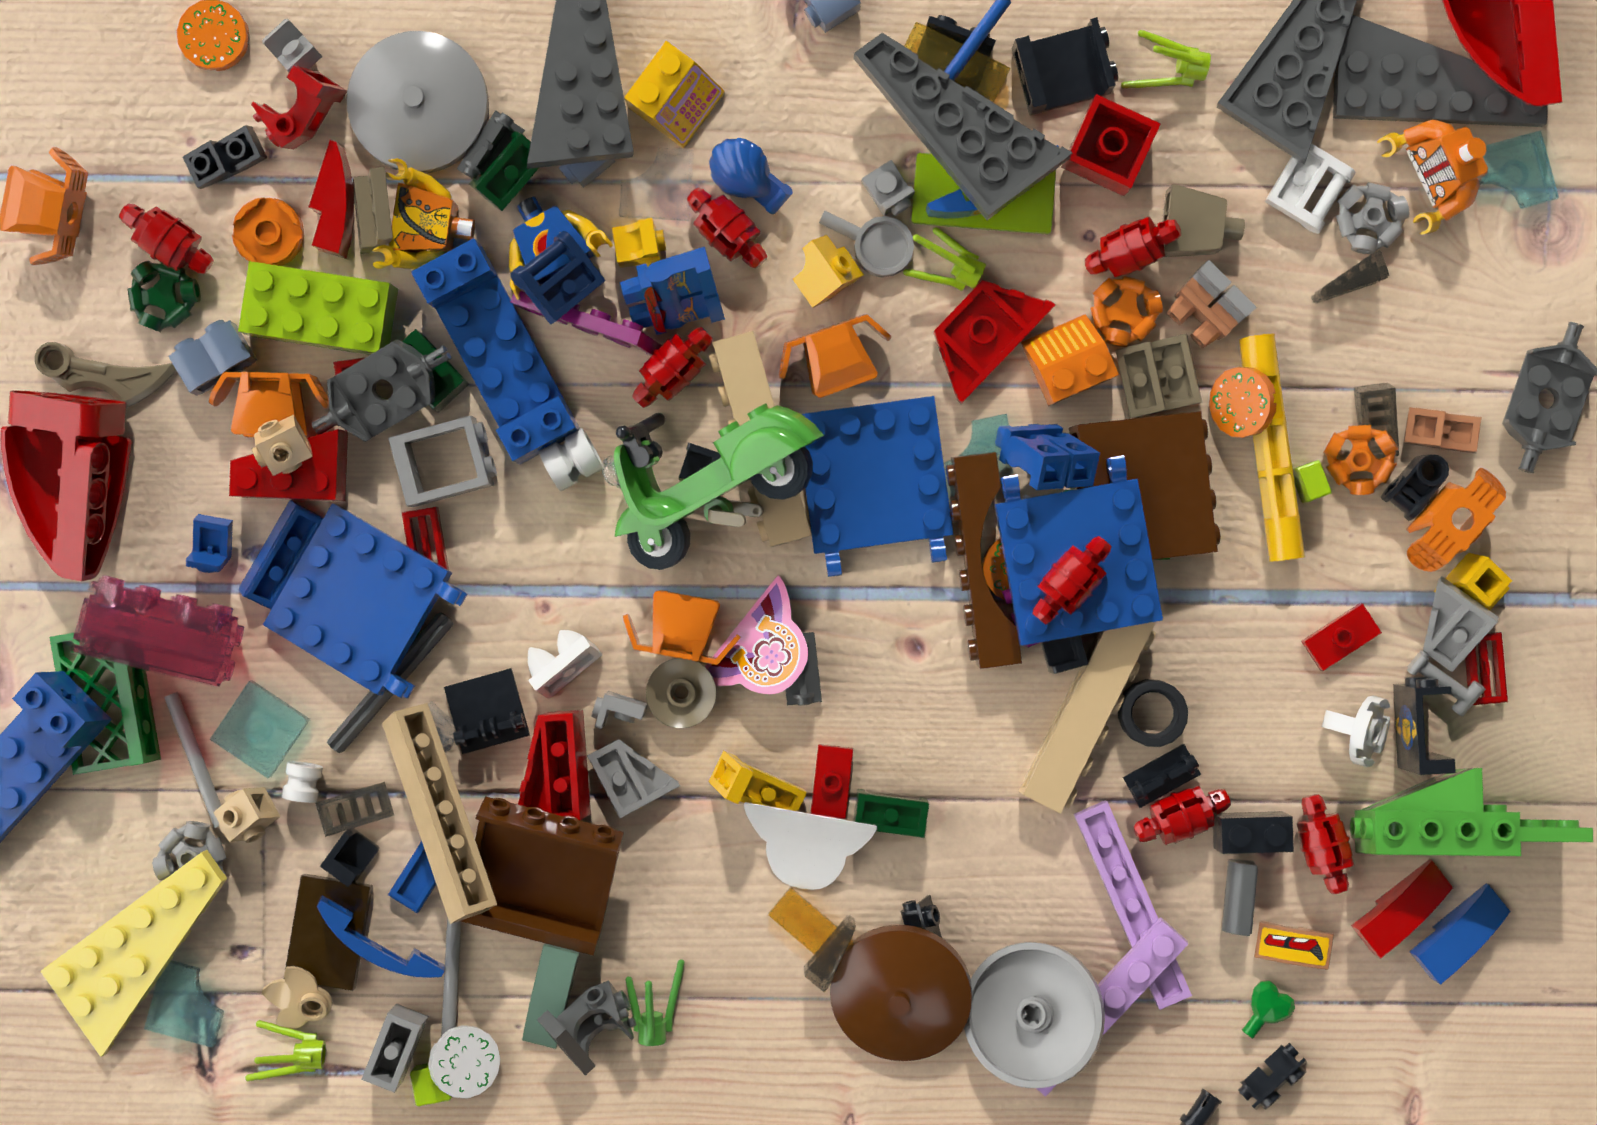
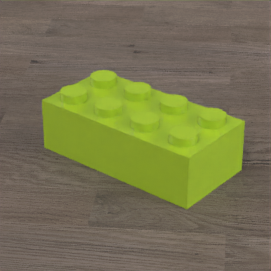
M249 261L238 332L250 337L371 355L390 344L398 288L388 282Z

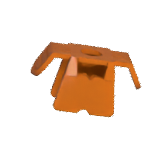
M52 147L49 154L66 171L65 182L34 169L29 172L17 166H10L8 169L0 213V230L23 234L54 235L52 250L29 258L31 265L47 264L73 256L76 237H79L80 233L79 229L87 195L85 189L88 172L69 154L57 147ZM72 203L73 214L70 221L67 222V211Z
M863 314L785 342L779 378L785 379L791 347L803 343L811 392L814 396L822 398L877 377L878 372L852 325L864 322L886 341H889L892 336L869 315Z
M223 372L209 397V404L214 407L220 405L231 391L235 382L240 381L231 432L236 435H243L244 437H254V434L258 432V428L268 421L278 420L279 422L291 415L295 416L307 437L308 432L300 382H307L322 407L325 409L329 408V399L318 377L311 374Z
M1479 468L1475 472V478L1465 489L1462 486L1448 482L1406 529L1409 533L1431 526L1420 539L1413 542L1408 548L1407 557L1409 561L1423 571L1433 572L1448 564L1456 554L1465 552L1470 547L1469 545L1480 537L1484 528L1493 522L1496 517L1493 514L1494 511L1506 499V490L1500 481L1486 469ZM1466 508L1471 511L1472 515L1458 530L1452 523V515L1457 509Z
M663 590L656 591L653 594V646L640 643L630 615H623L633 649L718 665L741 638L737 634L718 657L702 655L720 608L719 601Z

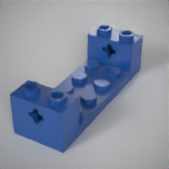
M474 238L411 271L427 303L435 308L497 422L499 428L496 429V432L513 462L522 464L539 455L540 450L555 442L560 444L565 441L566 436L580 429L514 304L510 302L511 298L484 248Z
M64 671L35 672L12 698L23 710L0 734V843L112 720Z

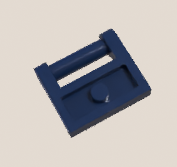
M562 231L555 236L554 243L524 267L520 265L510 273L514 284L524 290L550 325L606 281L574 238L566 231ZM562 254L567 255L571 262L540 286L534 277Z

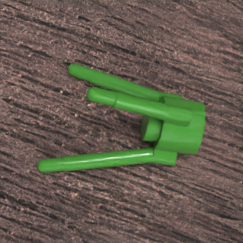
M680 959L677 963L665 1018H663V1013L654 1011L651 981L648 980L645 983L646 1012L640 1014L633 980L629 976L625 979L633 1018L637 1024L634 1026V1031L638 1032L639 1044L644 1046L662 1045L666 1043V1032L673 1030L672 1018L683 975L684 960Z

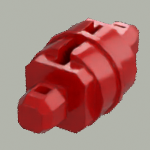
M694 189L686 200L695 213H700L693 222V225L708 241V244L730 262L742 255V260L750 267L756 269L761 266L767 259V254L759 243H754L761 231L745 214V211L740 209L724 194L711 200L712 196L704 189Z
M128 203L122 208L119 218L131 230L135 228L131 241L148 253L153 260H158L176 271L187 264L188 268L197 273L205 274L209 271L214 262L213 258L204 249H197L202 236L183 223L181 218H176L157 206L146 213L144 209L135 204Z
M1150 217L1136 220L1130 224H1123L1120 228L1100 238L1101 251L1097 250L1089 254L1084 259L1085 267L1090 274H1100L1108 271L1109 268L1115 278L1122 275L1125 276L1136 270L1141 271L1146 266L1165 257L1164 243L1168 245L1181 236L1180 226L1176 220H1166L1157 223L1158 226L1156 227Z
M702 326L687 335L689 338L687 341L683 340L678 334H675L659 349L654 350V354L639 370L646 382H641L632 395L643 408L650 406L658 399V394L662 395L667 401H670L686 386H689L691 381L701 372L706 363L699 353L701 351L705 352L713 340V337Z
M1100 536L1093 538L1085 546L1086 550L1084 552L1072 545L1056 563L1051 565L1052 568L1037 586L1046 596L1038 601L1032 614L1045 625L1050 623L1059 614L1060 608L1072 615L1088 598L1093 596L1092 593L1101 584V580L1107 573L1098 564L1101 561L1104 562L1112 546Z
M1199 786L1192 789L1187 788L1177 793L1173 792L1170 793V796L1157 800L1155 804L1150 805L1151 819L1146 817L1138 821L1133 826L1134 832L1139 842L1157 839L1156 835H1160L1165 845L1170 843L1176 844L1188 838L1193 839L1194 836L1208 831V828L1214 826L1213 813L1219 814L1227 810L1231 806V800L1226 790L1223 789L1208 792L1206 797Z
M1319 794L1303 797L1301 803L1303 814L1307 815L1308 819L1296 824L1299 830L1297 834L1301 844L1300 850L1304 853L1307 867H1310L1312 875L1325 874L1326 877L1323 880L1331 894L1348 891L1347 873H1343L1342 869L1352 867L1354 863L1349 843L1350 837L1346 834L1343 821L1340 820L1338 813L1325 814L1327 808Z

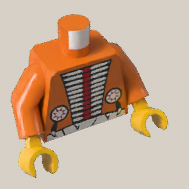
M1429 120L1405 129L1402 135L1392 132L1377 141V143L1388 140L1393 146L1392 150L1382 154V157H1390L1400 151L1403 145L1408 144L1409 147L1406 148V151L1433 208L1438 207L1439 209L1436 212L1421 213L1414 218L1413 223H1418L1425 218L1429 221V227L1427 230L1422 231L1421 235L1437 231L1441 225V220L1445 219L1448 221L1470 207L1476 199L1480 187L1479 180L1488 173V167L1483 158L1486 154V144L1480 138H1474L1470 129L1466 126L1454 129L1451 124L1438 120Z

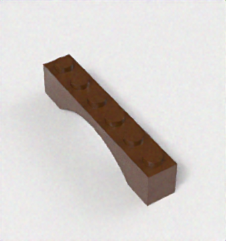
M986 452L951 457L952 465H946L948 486L955 487L956 500H950L952 520L959 521L960 535H955V547L957 556H963L965 570H959L961 591L968 592L969 605H963L965 624L966 626L972 625L973 639L968 640L970 661L976 660V665L980 669L1022 664L1017 627L1003 614L994 601L986 584L981 563V537L984 521L993 499L1001 488L997 453Z

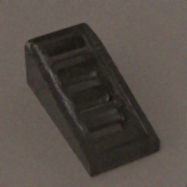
M1382 252L1372 253L1316 291L1311 296L1313 303L1317 304L1377 284L1388 278L1389 272Z
M1389 383L1354 387L1358 425H1371V427L1386 425L1388 433L1399 449L1396 388ZM1382 397L1383 399L1381 402L1368 403L1370 398ZM1384 411L1385 416L1369 418V412ZM1372 438L1368 443L1371 452L1377 458H1384L1385 454L1379 446L1371 447V441L1375 440ZM1399 450L1396 451L1395 456H1399Z
M385 782L315 802L325 837L394 816ZM373 792L377 793L382 810L378 813H375L370 793ZM363 796L368 816L361 817L356 798ZM349 800L354 820L348 822L342 802ZM334 804L340 824L333 826L328 806Z
M850 915L844 918L804 965V976L824 993L829 988L855 932V919Z

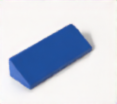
M290 500L239 586L238 590L242 596L272 609L323 518L297 502Z

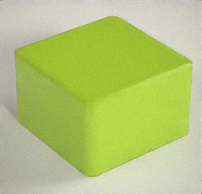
M1319 460L1293 468L1295 486L1302 503L1311 502L1332 494Z
M428 1063L416 1065L412 1069L410 1077L416 1106L451 1100L452 1096L441 1091L431 1079Z

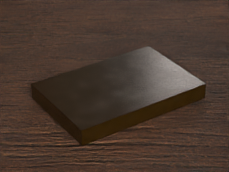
M302 874L286 967L295 966L310 972L315 977L317 985L353 991L356 988L361 956L347 947L333 933L322 918L317 905L321 897L324 896L353 912L352 919L347 926L365 935L373 885L355 882L347 887L338 879Z

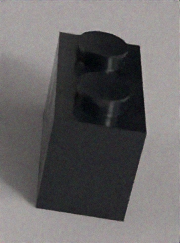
M1283 811L1213 813V848L1222 854L1294 852L1293 816Z

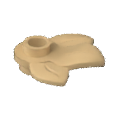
M295 966L286 967L284 979L274 980L262 989V995L281 1009L276 1019V1025L281 1027L299 1028L308 1021H319L329 1014L333 1004L331 995L326 990L318 987L315 977L310 972Z

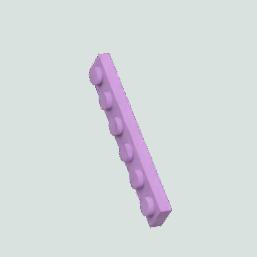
M1105 800L1075 813L1074 817L1132 948L1155 924L1158 916L1111 808ZM1176 958L1149 986L1159 1010L1192 996Z
M1160 917L1099 982L1098 987L1105 1009L1103 1035L1188 945V941L1163 918ZM1056 1085L1036 1089L1046 1097Z

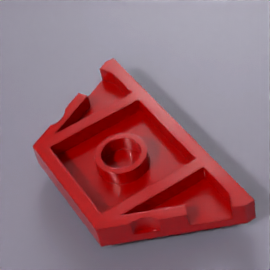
M982 280L933 331L955 396L960 404L1055 306L1052 301H1044L1025 295L1023 292L1005 289L997 284Z

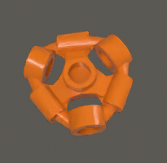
M1124 275L1122 279H1111L1109 277L1092 293L1094 295V307L1090 309L1095 328L1101 330L1105 337V342L1111 345L1128 347V344L1136 340L1141 342L1157 326L1155 321L1158 315L1163 312L1162 300L1158 290L1153 291L1145 286V281ZM1117 287L1121 290L1122 295L1112 306L1103 304V301ZM1143 294L1144 307L1148 316H1142L1137 308L1136 299L1139 295ZM1113 321L1122 322L1130 326L1131 333L1116 328H1109Z
M1371 425L1348 426V430L1340 433L1334 432L1323 453L1326 454L1329 464L1326 468L1337 485L1342 484L1350 490L1352 495H1368L1375 493V489L1382 482L1387 483L1397 465L1394 459L1396 451L1399 449L1387 430L1372 429ZM1372 438L1375 439L1385 454L1384 458H1377L1371 452L1368 443ZM1348 439L1353 445L1350 454L1344 460L1336 459L1345 440ZM1368 471L1372 473L1373 479L1359 478L1350 480V476L1353 472Z

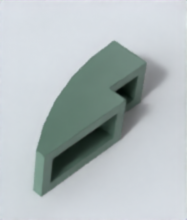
M546 943L543 945L522 1041L554 1049L557 1048V1043L537 1019L547 1010L557 1018L567 1009L580 952Z

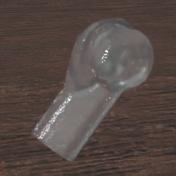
M431 701L428 705L444 752L446 753L451 750L455 742L453 732H455L454 722Z

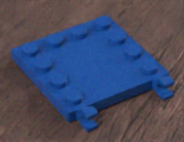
M929 396L802 414L813 422L824 435L806 446L813 461V472L805 491L814 554L825 553L828 577L842 575L839 551L921 539L929 540L932 563L946 561L947 555L943 536L954 534L935 397Z
M1124 455L1106 459L1110 484L1021 499L1018 475L1001 478L1005 502L995 504V510L1021 646L1163 620L1138 479L1127 480ZM1100 536L1112 546L1104 562L1101 561L1098 564L1107 573L1101 580V584L1092 593L1093 596L1088 598L1072 615L1060 608L1059 614L1050 623L1045 625L1032 614L1038 601L1046 596L1037 586L1052 568L1051 565L1056 563L1072 545L1084 552L1086 550L1085 546L1093 538Z
M332 503L263 625L373 693L383 695L387 689L400 698L403 696L409 698L415 686L395 674L438 597L440 596L453 605L461 606L468 594L448 583L452 575L451 571L343 507Z

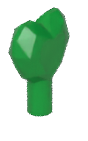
M1260 981L1254 987L1251 996L1253 1016L1242 1028V1031L1253 1039L1265 1023L1275 1024L1291 1017L1295 1010L1294 999L1287 994L1279 993L1276 985L1272 982Z

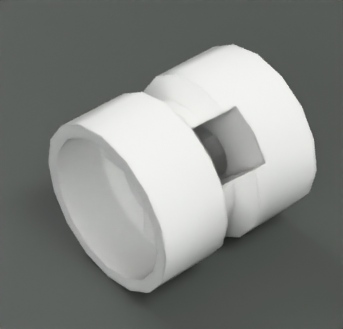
M583 428L566 436L563 445L555 442L539 451L541 460L559 491H563L578 483V476L581 474L589 477L604 469L595 447Z

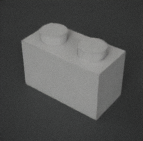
M396 1003L387 1013L361 1080L395 1093L404 1081L429 1016Z

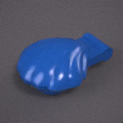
M743 138L725 139L712 150V156L709 160L711 177L724 193L735 197L754 198L770 214H776L793 194L790 186L782 183L770 173L766 155H764L761 147Z

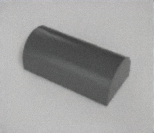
M1228 860L1222 931L1244 936L1252 934L1258 866L1254 861Z

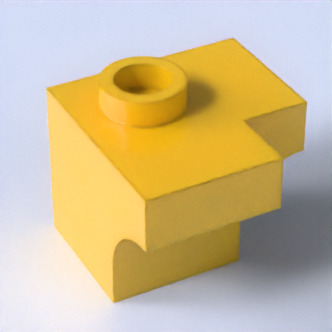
M653 218L640 219L633 224L612 228L617 263L620 268L638 266L645 263L648 267L650 264L662 260L661 251H667L663 230L656 229Z
M824 235L811 240L802 248L805 254V266L793 278V281L811 307L814 308L829 301L844 288L855 283L864 274L845 246L837 249L828 235Z
M1470 552L1464 556L1445 578L1488 610H1491L1510 589L1508 585L1512 582L1489 557Z

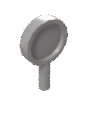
M824 211L819 223L855 240L856 259L860 266L869 274L878 277L894 276L903 271L911 261L914 250L913 236L908 227L900 220L888 216L875 217L860 228Z

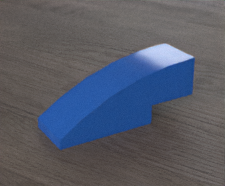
M1486 883L1432 926L1435 931L1409 952L1428 976L1441 985L1489 940L1511 911L1490 885Z

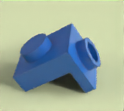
M198 514L193 519V548L186 558V566L196 568L204 573L220 572L232 557L233 520Z

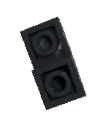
M245 125L218 142L212 140L206 142L184 155L183 159L197 188L202 189L267 159V156L253 127Z

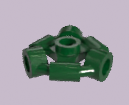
M144 261L131 271V276L133 277L132 286L127 289L130 311L136 313L139 319L138 324L158 332L170 326L176 328L192 315L190 310L196 302L201 300L200 287L197 280L185 274L184 268L176 271L163 263ZM159 273L160 280L153 287L147 290L141 287L152 281ZM180 282L183 304L178 303L176 299L175 285ZM153 305L165 311L164 320L144 312L146 307Z

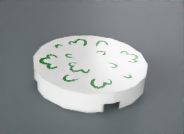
M464 1025L451 1028L442 1034V1037L434 1044L430 1051L428 1066L431 1079L441 1091L454 1098L468 1099L480 1095L492 1085L499 1071L500 1055L498 1046L493 1038L483 1030L474 1026Z

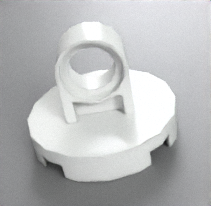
M1373 695L1369 696L1362 703L1356 718L1326 710L1322 727L1351 735L1349 744L1350 760L1354 764L1370 767L1375 763L1371 759L1373 752L1380 754L1387 738L1390 717L1384 716V709L1390 708V703L1387 699Z

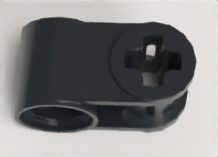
M1439 455L1415 457L1385 489L1381 499L1385 502L1390 501L1405 513L1404 518L1411 521L1425 508L1433 494L1446 481L1449 475L1448 463ZM1427 461L1434 466V475L1430 480L1425 479L1421 472L1423 464Z

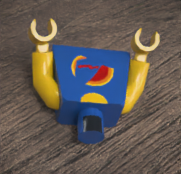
M530 197L517 205L525 223L513 229L515 238L510 242L508 267L510 273L520 265L524 267L553 244L554 237L562 231L568 232L589 259L593 256L597 258L601 256L597 251L600 245L608 244L611 248L613 244L606 234L598 230L589 219L572 210L560 211L557 206H553L543 212L536 197ZM562 254L537 274L534 279L541 286L571 262L567 255ZM511 279L510 287L516 299L519 300V292L522 289L517 287Z

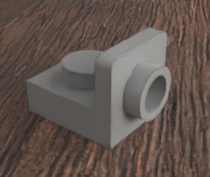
M284 19L262 40L263 44L288 72H290L293 65L309 69L323 57L289 19Z
M892 160L862 178L861 182L883 216L890 212L894 216L898 215L912 205L910 199L913 198L915 191L912 186L907 185Z
M607 691L604 698L597 697L591 717L597 719L595 727L599 729L605 726L610 710L615 712V718L634 723L635 718L642 720L645 716L648 704Z

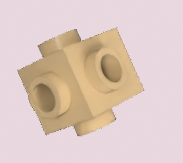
M294 415L279 422L278 420L268 421L260 426L258 432L254 434L256 447L252 448V452L262 468L268 466L273 476L280 472L283 474L293 472L302 465V461L313 457L311 444Z
M265 787L243 788L242 790L232 792L224 798L225 803L213 812L219 822L221 832L227 837L229 842H254L263 837L266 833L265 829L281 817Z

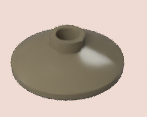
M674 658L662 663L653 671L646 687V700L652 714L663 724L673 728H689L702 722L712 711L716 701V685L711 673L699 662ZM678 686H685L688 689L689 694L686 698L680 699L676 696L675 690Z

